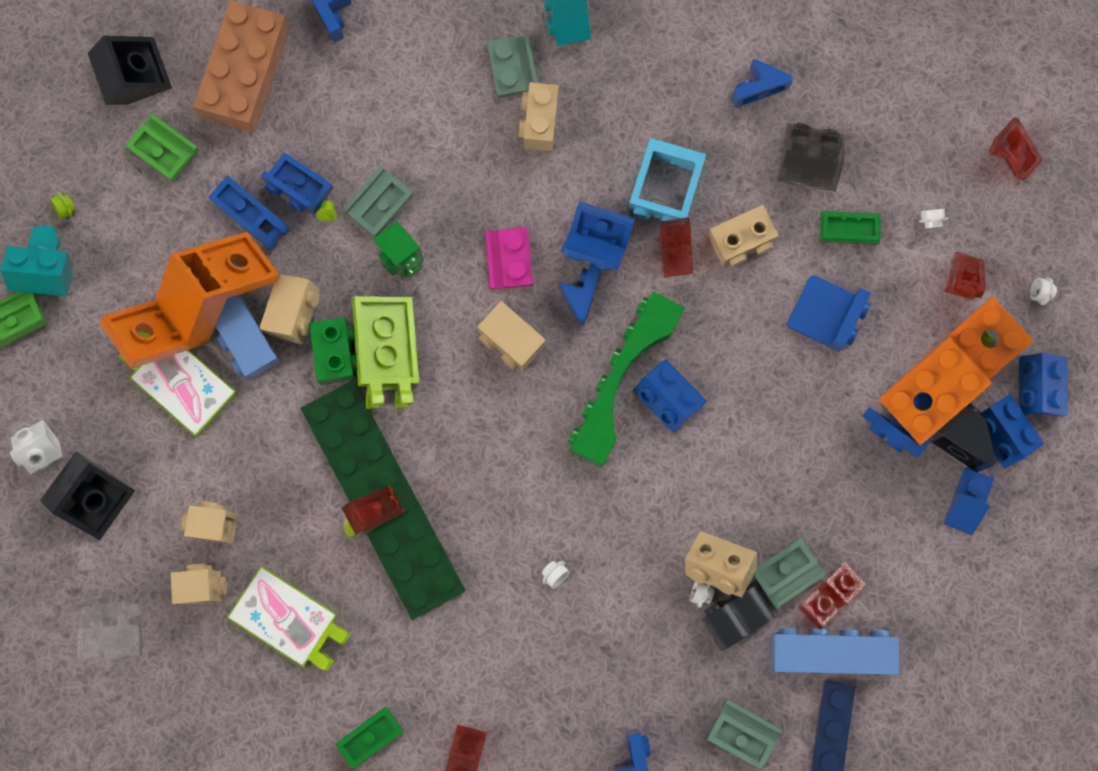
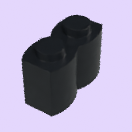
M755 586L746 589L743 597L731 594L732 600L724 605L718 601L704 610L707 616L701 620L721 651L731 647L775 618Z

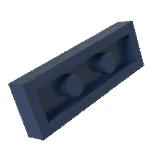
M829 681L823 682L810 771H844L856 686Z

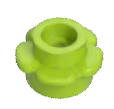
M56 192L57 196L50 198V202L60 220L67 217L72 218V212L76 208L68 194L63 196L60 192Z

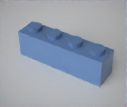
M241 294L227 298L216 324V328L220 333L216 338L225 352L230 350L234 360L231 361V364L238 376L244 375L251 381L281 362L263 331L259 329V324Z
M779 628V634H771V671L899 675V637H889V631L870 630L871 636H859V630H840V636L828 635V629H809V635H797V628Z

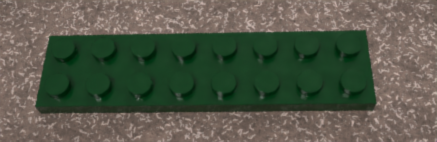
M352 380L301 407V411L353 510L365 523L364 530L411 620L465 592L466 590L372 413L369 409H366V402L355 381Z

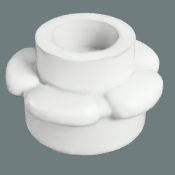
M945 208L921 211L919 223H925V228L943 227V220H948V217H945Z
M1046 277L1045 279L1036 278L1031 285V300L1037 301L1040 305H1046L1048 302L1053 301L1057 293V287L1053 284V279L1051 277Z
M552 561L542 571L544 576L542 582L544 585L548 584L552 589H555L569 576L570 571L564 566V561L558 563Z
M694 582L692 590L696 589V592L694 594L691 591L689 601L697 604L698 608H701L704 603L709 605L714 595V587L706 583Z

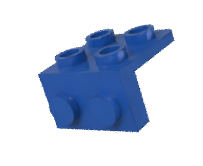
M579 201L570 232L562 246L561 252L574 261L585 260L594 263L602 270H617L625 254L635 218Z
M813 275L809 277L787 325L790 329L840 352L846 344L851 346L859 331L854 327L859 318L863 320L871 306V303L867 302L871 293L859 288L853 294Z
M924 392L917 394L913 401L914 406L919 410L929 409L932 405L931 396ZM868 407L862 415L863 418L871 423V426L868 428L882 439L885 436L888 437L886 443L899 453L905 449L918 458L938 433L937 431L920 445L892 414L886 418L871 407Z

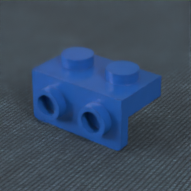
M285 152L269 173L264 171L261 175L266 183L264 187L270 193L277 197L281 194L290 199L288 204L300 213L306 210L313 215L333 189L331 183Z
M1037 353L1019 358V406L1024 415L1068 416L1067 357Z
M667 359L650 371L633 389L639 399L673 433L707 402Z
M1011 394L979 413L987 421L994 455L1003 468H1007L1026 458L1044 445L1037 431L1028 421Z
M638 729L626 731L631 762L614 765V771H648L646 757L651 756L648 737L641 735Z

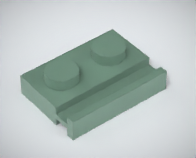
M528 34L518 38L514 36L487 41L498 98L529 92V83H538Z
M380 166L343 208V211L375 238L383 232L411 200L414 193Z
M799 538L759 565L753 578L766 597H768L774 609H777L823 578L826 573L821 569L802 538Z
M726 699L706 740L762 770L783 730Z

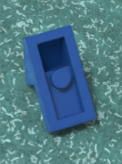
M311 0L333 42L335 43L343 39L344 36L341 29L345 27V24L338 10L350 5L351 1Z
M753 59L750 70L755 82L747 80L738 84L731 98L735 108L788 90L793 79L790 74Z
M594 263L590 264L589 270L585 268L582 270L578 285L583 286L582 289L559 282L561 293L578 324L581 325L585 324L602 269L598 268Z
M964 468L943 524L973 535L990 507L986 500L994 478L969 468Z

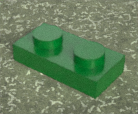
M385 706L335 743V745L353 770L403 733L404 730L388 707Z

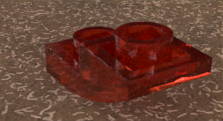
M844 562L798 608L818 629H821L866 584Z
M457 724L445 771H477L487 732Z

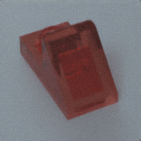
M1016 117L994 138L988 151L990 155L1004 158L1013 175L1023 181L1043 161L1019 118Z
M689 218L659 221L660 236H658V244L664 278L693 274Z
M955 252L945 292L974 300V297L981 299L986 289L984 260Z
M391 485L348 502L341 507L355 535L361 532L367 534L405 512Z

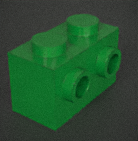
M397 220L373 239L380 253L378 257L391 276L397 273L401 279L407 275L411 278L422 269L421 263L424 262L420 247Z
M345 317L309 322L317 382L320 385L356 380V354H352L351 343H355L354 325H348Z

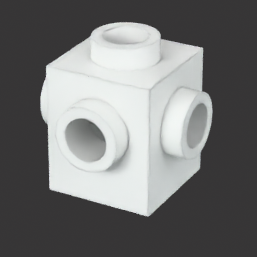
M43 420L29 428L26 427L19 430L15 436L11 437L13 450L10 451V455L18 467L24 466L29 474L49 467L53 461L62 457L58 438Z

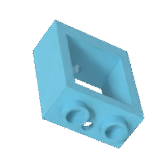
M650 138L628 210L633 211V216L639 219L649 220L650 217L660 219L661 224L669 228H678V225L684 227L706 154ZM651 159L693 171L681 211L639 198Z

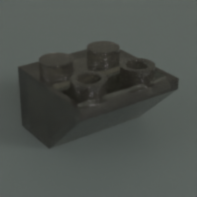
M787 123L778 168V180L836 192L845 161L844 134H840L833 129H814L804 123Z

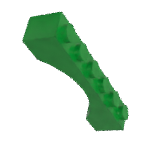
M654 291L649 299L643 297L636 310V313L640 314L636 324L630 322L622 337L627 340L622 351L616 348L609 362L613 366L609 376L603 374L595 390L600 392L595 402L589 400L581 415L585 418L581 429L575 427L567 442L572 445L570 448L571 453L602 469L616 442L613 425V405L622 377L630 365L642 353L655 344L670 338L685 307Z

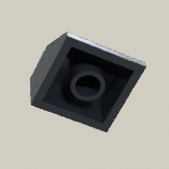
M103 35L87 53L106 105H128L172 89L154 37Z
M969 403L938 431L931 443L970 469L980 472L993 467L996 459L987 421L979 415L980 410Z
M75 451L40 502L52 514L100 540L135 490L97 463Z

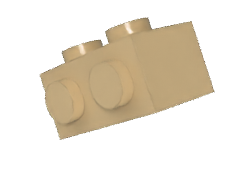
M530 82L529 92H523L522 110L527 111L526 120H520L519 137L524 138V149L553 151L559 85Z
M764 205L711 228L707 235L722 266L730 263L732 267L747 261V255L757 251L758 255L770 251L774 248L773 243L779 237Z
M280 274L277 282L273 284L259 329L273 339L303 344L305 337L310 332L309 322H311L314 308L317 307L320 300V289L309 279Z
M502 301L477 326L478 333L480 334L478 339L488 349L492 350L495 347L503 354L500 357L501 360L513 370L517 366L523 371L546 346V339Z
M199 501V506L189 505L188 512H184L181 529L185 531V537L233 544L238 514L224 510V506L218 505V503Z
M700 531L685 558L686 576L697 583H706L714 586L725 594L743 597L757 570V552Z
M186 565V571L170 573L172 604L192 605L222 602V595L227 593L225 576L221 577V571L212 570V565Z

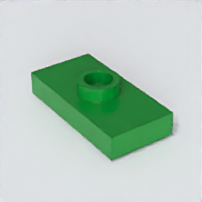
M822 211L820 213L819 242L878 245L880 243L881 214Z

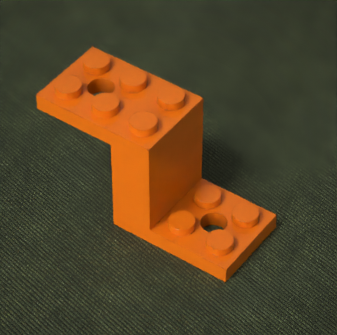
M244 232L171 253L155 300L102 316L100 325L129 367L134 369L209 343L227 298L276 283L280 274L250 234ZM231 262L242 264L244 267H236ZM136 331L148 333L150 337H141L136 333Z
M992 296L931 349L920 363L878 400L910 435L922 445L992 384L990 379L1034 340ZM986 330H993L998 334L999 340L994 347L988 348L981 342V335ZM924 392L931 396L932 405L929 409L919 410L914 406L913 401L917 394Z

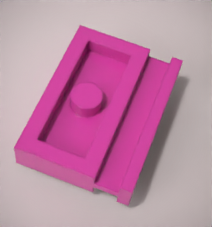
M528 227L502 229L492 232L485 231L490 290L533 286Z

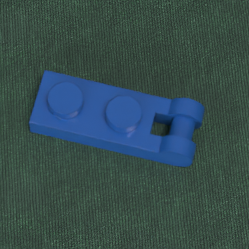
M229 176L208 197L270 251L277 245L275 242L282 234L285 236L290 231V228ZM269 222L273 227L265 234L261 228Z

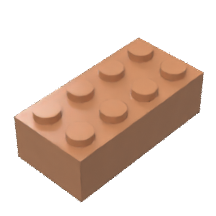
M232 0L229 1L193 106L200 118L252 133L256 132L290 31L285 15Z

